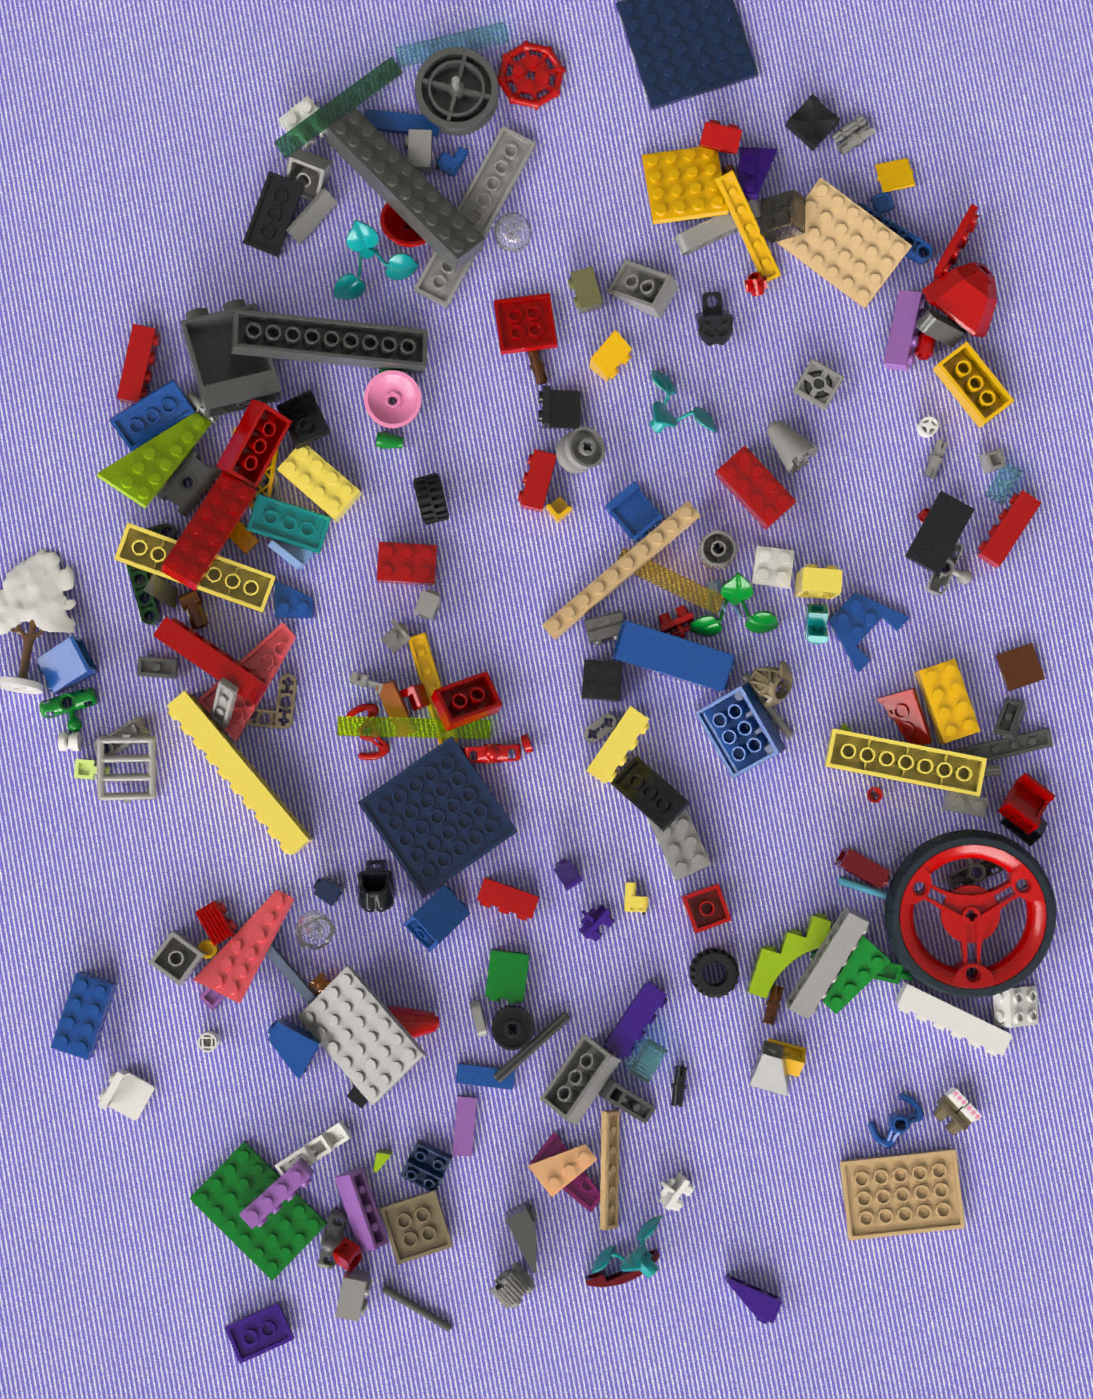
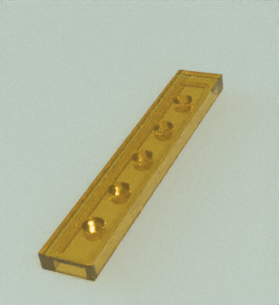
M623 548L617 561L629 550ZM650 560L633 574L716 615L726 599L721 594Z

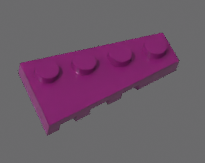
M555 1131L530 1161L531 1164L568 1150ZM584 1171L563 1188L567 1194L589 1212H592L600 1201V1192Z

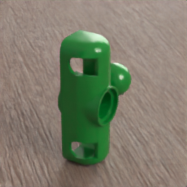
M88 687L87 689L43 700L39 703V709L44 718H52L68 713V729L71 732H78L82 728V721L77 718L76 711L97 705L99 699L96 690ZM71 697L73 704L71 707L66 708L64 701ZM91 701L92 704L85 706L84 702ZM53 711L55 714L53 716H47L46 713Z

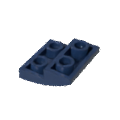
M418 1139L400 1176L429 1191L437 1190L453 1156Z

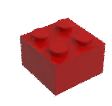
M718 883L681 895L695 934L732 921Z

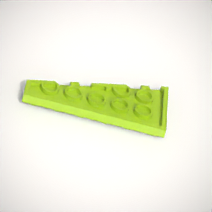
M194 412L98 472L97 477L146 509L210 428L212 422L199 413Z

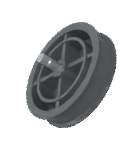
M450 47L434 53L422 64L416 77L415 95L418 109L421 115H424L430 122L438 126L439 131L442 133L466 135L479 130L492 118L498 104V80L493 67L481 54L468 48Z

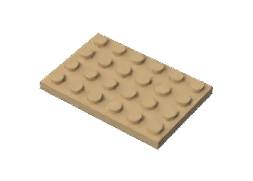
M821 177L774 240L864 309L912 247L911 244Z
M955 1148L839 1161L849 1241L965 1228Z

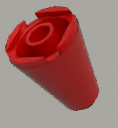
M393 1005L387 1006L413 1038L436 1032V1028H439V1016H435L434 1012Z

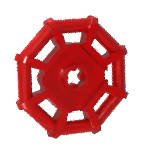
M525 40L511 51L502 54L497 80L508 97L510 104H518L538 110L540 106L561 95L560 89L566 67L557 58L553 47L550 45L534 44ZM530 51L543 53L541 58L537 55H530ZM524 52L525 57L521 58L517 62L513 59L517 55ZM549 58L555 68L549 69L545 61ZM508 64L513 67L511 76H506ZM528 72H534L535 79H527L526 76L528 75ZM550 76H556L554 86L549 85ZM512 82L517 91L513 93L508 83ZM546 90L548 92L539 99L537 98V95ZM524 93L529 94V96H532V100L522 98L520 95Z

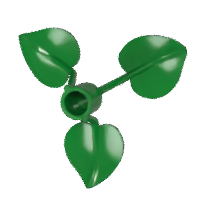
M737 572L732 579L721 587V595L724 597L725 605L727 606L728 602L733 605L742 602L746 616L749 619L745 622V627L751 632L766 633L777 628L779 623L776 616L771 612L759 611L754 613L753 616L750 615L745 600L752 597L754 590L750 582ZM722 608L718 619L713 615H705L696 619L689 625L690 631L704 637H712L719 634L722 630L720 622L725 611Z

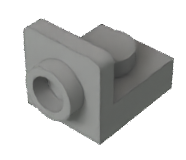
M393 619L391 622L394 627L381 640L393 653H396L411 638L406 633L409 631L402 622L398 624Z

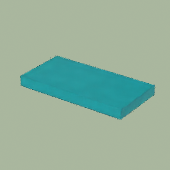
M257 494L246 531L320 554L331 517Z

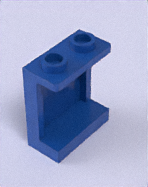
M635 481L605 505V510L634 543L637 540L640 542L648 535L647 532L651 528L655 529L659 526L664 518V515L660 514L640 491Z

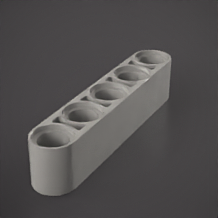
M758 199L747 201L757 222L766 216ZM728 210L727 215L715 216L678 234L674 239L682 255L685 256L737 232L738 229Z

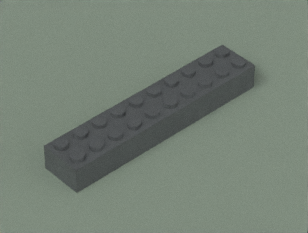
M356 108L327 128L326 142L454 271L483 251L485 237Z
M235 309L231 354L423 373L427 366L428 329Z

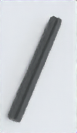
M566 1012L561 1013L531 1040L528 1045L493 1075L499 1083L502 1082L570 1020L569 1015Z

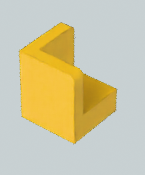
M561 496L545 506L546 511L557 524L572 512V507L568 506Z

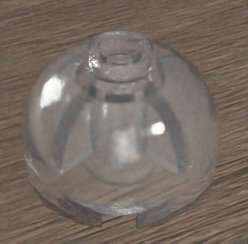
M509 212L502 215L494 227L496 243L505 251L518 252L523 250L529 244L531 238L529 221L517 212Z
M311 910L302 914L297 920L295 932L297 940L302 947L305 948L306 946L310 947L311 950L323 948L331 942L333 933L335 935V927L326 913L319 910Z

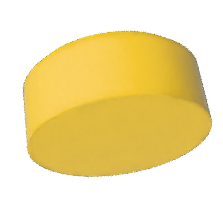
M210 939L203 940L199 944V947L207 952L203 957L205 959L213 958L218 952V945L214 946Z

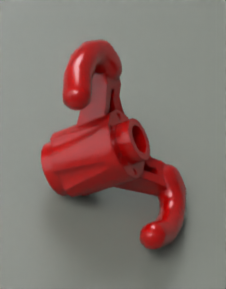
M366 703L352 708L346 714L348 719H352L362 711L369 712L365 722L358 727L357 731L362 740L371 741L379 748V751L375 753L361 752L358 754V758L362 760H376L388 754L390 750L389 744L380 738L375 721L379 713L377 705ZM368 728L372 729L369 736L365 733Z

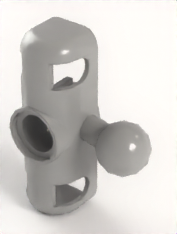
M956 543L945 563L948 571L946 573L941 571L939 575L931 574L926 586V590L930 594L936 596L944 594L952 575L957 577L958 581L964 585L972 581L973 575L969 570L960 571L955 568L963 550L961 543ZM955 551H960L956 558L953 557ZM941 585L945 586L943 592H938Z

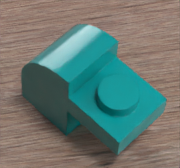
M807 604L805 640H808V642L813 644L828 643L826 628L828 620L827 605Z

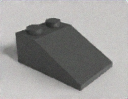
M527 1201L507 1211L505 1221L531 1271L535 1273L537 1272V1213L533 1205L529 1206Z

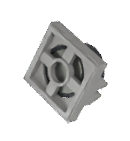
M811 358L792 392L825 411L845 377Z

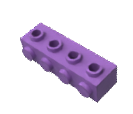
M899 290L883 361L887 369L909 371L910 365L914 363L915 355L913 351L914 347H917L919 340L916 322L921 318L922 311H925L927 305L922 292Z
M301 1157L249 1203L239 1214L240 1217L251 1229L256 1225L260 1228L268 1220L266 1216L271 1212L273 1214L278 1212L283 1207L281 1203L285 1199L290 1201L297 1194L295 1190L300 1186L304 1188L312 1181L310 1177L314 1173L313 1169Z
M363 1167L347 1170L334 1177L361 1252L376 1250L388 1243Z

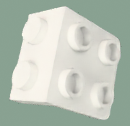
M1014 987L993 995L994 1026L1014 1028L1037 1025L1039 1022L1037 987Z
M122 1068L117 1073H112L108 1080L111 1084L107 1090L104 1089L100 1094L99 1100L101 1101L98 1106L104 1110L110 1107L132 1120H137L154 1092L155 1087Z

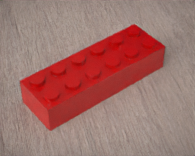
M222 471L163 562L161 572L196 591L255 499L257 490Z
M165 617L153 634L158 640L218 681L225 678L239 688L237 694L254 705L268 687L263 683L265 681L264 678L238 660H234L225 651L219 649L175 617L172 620Z

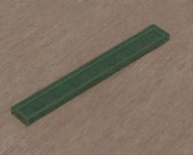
M390 57L274 142L275 146L286 159L403 72L393 58Z

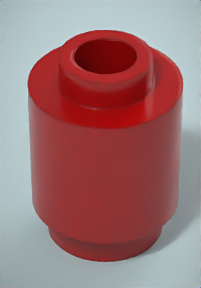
M919 331V335H917L919 336L918 345L914 349V355L917 356V359L928 360L929 357H933L936 339Z

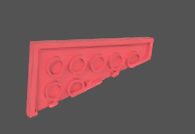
M282 622L239 662L264 678L265 681L263 683L269 686L297 637ZM219 681L198 699L210 715ZM264 693L255 705L237 694L230 725L226 729L223 728L234 742H237Z
M276 890L193 980L240 1004L295 899Z

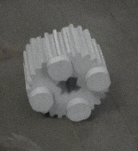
M718 529L716 531L712 530L711 533L705 534L699 543L697 552L702 564L709 569L713 568V570L715 568L717 570L721 568L722 570L724 567L729 566L738 552L736 550L738 548L736 546L737 542H734L733 536H729V533L726 534V531L722 532V529L720 531ZM715 546H718V549H722V552L716 554L713 549Z
M518 1262L511 1265L513 1268L510 1271H503L495 1279V1287H491L489 1290L505 1308H510L511 1306L516 1308L522 1302V1296L525 1293H530L536 1286L533 1283L534 1279Z

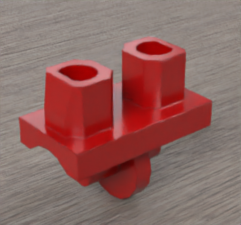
M682 605L675 609L678 617L675 620H671L668 612L659 616L661 632L668 633L677 629L671 632V635H679L682 639L686 638L684 632L690 630L686 624L693 622L694 616L692 612L689 613L687 608Z

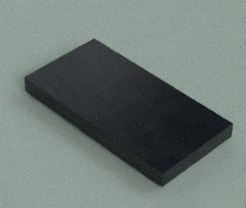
M269 171L243 243L279 258L288 234L286 230L293 221L305 185Z
M940 491L904 557L939 575L975 509Z
M638 756L611 782L615 789L663 832L690 805L686 798Z

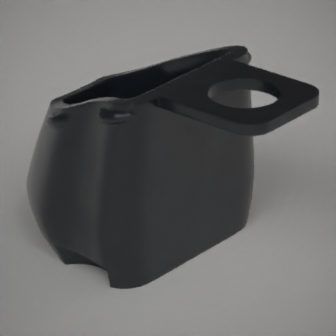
M705 292L702 295L703 312H699L695 316L698 325V335L707 346L714 344L724 345L733 333L734 317L728 311L722 310L720 292ZM714 296L717 298V305L715 307L707 305L708 297Z
M368 860L366 862V870L359 872L357 875L358 904L366 912H384L394 905L396 890L392 878L393 874L391 871L385 870V860ZM372 864L381 865L379 868H371L370 866Z

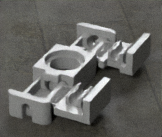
M352 671L350 683L363 687L370 685V689L374 687V690L379 686L377 695L381 693L383 684L371 680L368 681V675Z

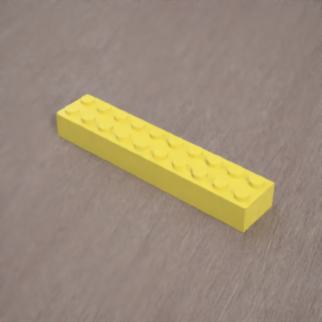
M183 691L166 705L170 709L168 711L169 715L182 724L180 728L183 732L194 738L193 744L199 750L205 751L207 754L205 758L208 762L219 768L218 774L224 780L230 781V788L233 792L241 795L244 798L242 800L244 805L249 810L253 809L256 815L254 816L259 823L265 824L269 828L267 830L269 835L273 839L276 838L280 841L281 844L279 846L284 853L297 854L313 840L311 835L220 726L210 719V714L192 693Z

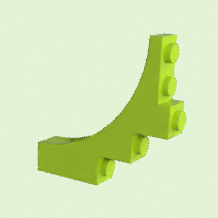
M817 913L816 916L810 915L804 937L802 936L803 932L791 929V932L785 931L779 952H776L777 948L766 945L765 948L760 947L746 991L767 999L775 980L791 962L821 946L831 930L832 922L827 920L828 916Z

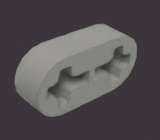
M611 714L601 716L585 729V739L591 743L600 740L615 728L617 724L616 718ZM604 718H611L613 720L611 722L612 727L606 726L602 729L600 726L605 722ZM599 728L600 731L596 734L597 738L594 739L592 737L589 739L588 730L594 731Z
M480 1000L470 1001L478 1038L487 1036Z

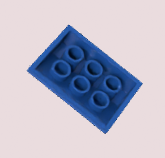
M749 682L694 712L732 779L787 749Z

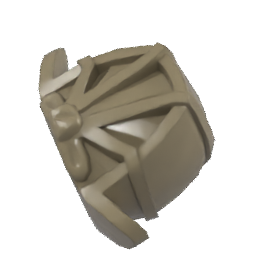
M781 661L780 667L765 666L755 668L749 683L760 696L768 699L763 706L770 708L777 705L789 694L793 684V677L789 665Z

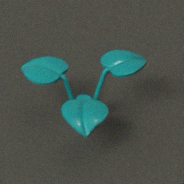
M355 219L347 235L346 243L349 249L360 252L358 254V274L356 277L352 273L341 276L334 286V297L352 300L364 293L365 283L359 280L361 278L363 257L370 259L375 254L383 265L387 267L385 274L392 280L408 278L417 270L418 263L406 253L392 255L389 263H387L378 253V250L374 248L379 241L377 232L366 223Z
M651 371V376L656 386L667 394L663 403L659 401L653 403V419L649 422V425L655 432L661 433L667 426L676 427L678 421L690 415L694 416L695 420L703 427L715 433L717 432L712 417L700 407L695 406L693 408L694 411L676 418L665 406L671 394L675 395L677 393L674 382L659 371Z
M664 1216L653 1217L642 1225L636 1236L640 1240L641 1245L636 1247L626 1258L614 1252V1246L605 1248L595 1259L591 1273L599 1272L606 1267L612 1257H617L623 1260L620 1265L622 1271L640 1270L647 1278H651L659 1267L651 1259L652 1255L645 1245V1239L651 1236Z

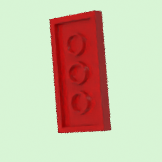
M970 205L935 268L933 282L949 272L952 265H956L960 257V250L965 249L969 241L968 236L970 232L973 233L978 225L979 215L977 214V206Z

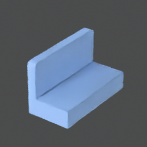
M271 540L268 544L271 550L298 571H301L313 556L311 551L277 540L275 542Z

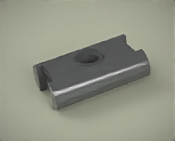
M193 450L157 494L164 501L169 499L180 507L178 512L185 517L220 474V471L214 466L209 468L198 460L200 456ZM193 479V485L190 488H186V480Z

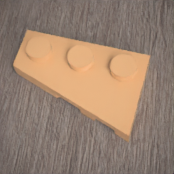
M583 1144L527 1166L549 1195L553 1197L597 1161V1158L587 1145Z

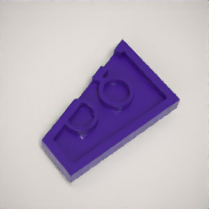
M740 147L739 184L746 199H758L771 164L777 154V149Z

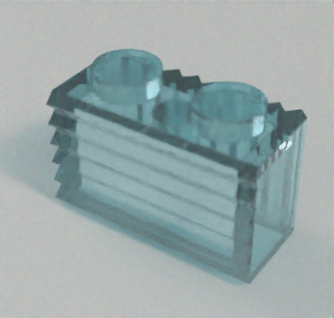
M646 1037L645 1040L641 1039L636 1048L639 1050L635 1057L633 1055L630 1057L626 1066L629 1067V1073L649 1084L668 1049L653 1039Z

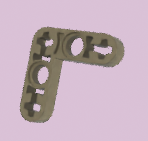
M285 674L280 678L276 711L255 709L252 716H255V712H258L256 716L257 723H254L255 719H250L247 726L288 729L293 725L298 681L294 675ZM288 677H290L291 681H294L293 685L289 686V691H293V694L282 693V690H287L284 680L286 681ZM285 696H289L292 700L291 705L288 707H284L281 704V700ZM280 709L291 710V713L286 712V718L289 719V723H286L285 726H282L283 724L279 722V719L284 717V712H280ZM264 713H268L271 718L267 724H263L260 721V717Z

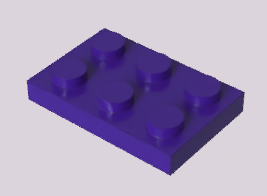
M280 1302L265 1307L224 1327L239 1364L288 1343L295 1338Z

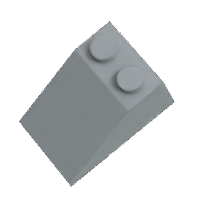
M625 260L607 292L641 312L661 319L679 287L672 275Z

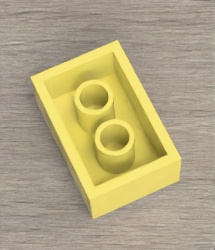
M807 564L806 567H803L796 573L794 597L834 599L841 594L843 570L837 569V566L818 568L816 564Z

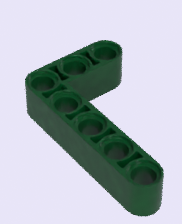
M168 523L146 528L163 536L166 529H172V534L169 538L174 540L178 538L177 529ZM126 564L142 621L150 626L158 625L161 622L162 615L157 598L150 595L149 602L143 603L142 597L148 594L144 591V588L151 579L150 573ZM144 575L145 582L138 585V577ZM150 612H154L155 619L149 622L147 616Z

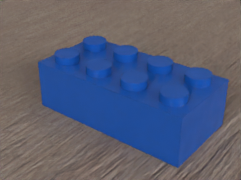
M84 971L77 972L50 1048L86 1060L92 1058L118 983Z

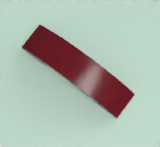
M658 1248L649 1251L652 1255L651 1259L655 1263L660 1257ZM604 1270L586 1276L585 1281L588 1286L610 1287L629 1282L643 1273L640 1270L620 1271L606 1277Z

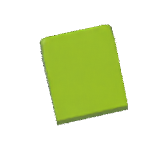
M382 1149L377 1150L373 1171L378 1172L393 1152Z

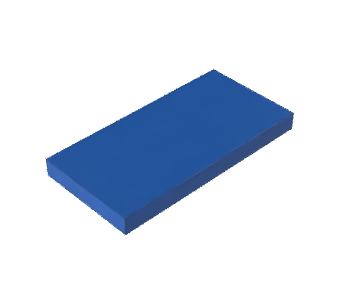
M173 378L111 417L109 421L132 452L193 414L195 409Z

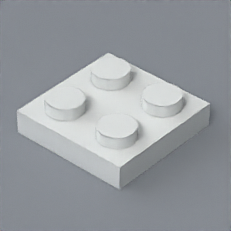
M756 546L751 584L790 589L795 551Z

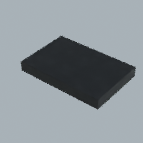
M311 390L276 406L280 414L292 421L288 428V433L296 449L331 433Z

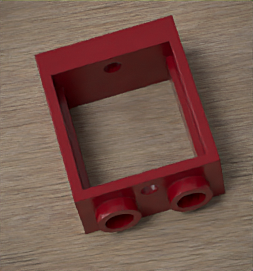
M843 848L834 865L877 888L886 886L890 880L889 873L891 871L850 848Z

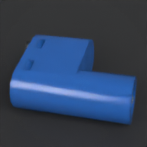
M463 147L458 148L454 157L442 152L436 161L435 170H441L449 176L455 177L469 152Z

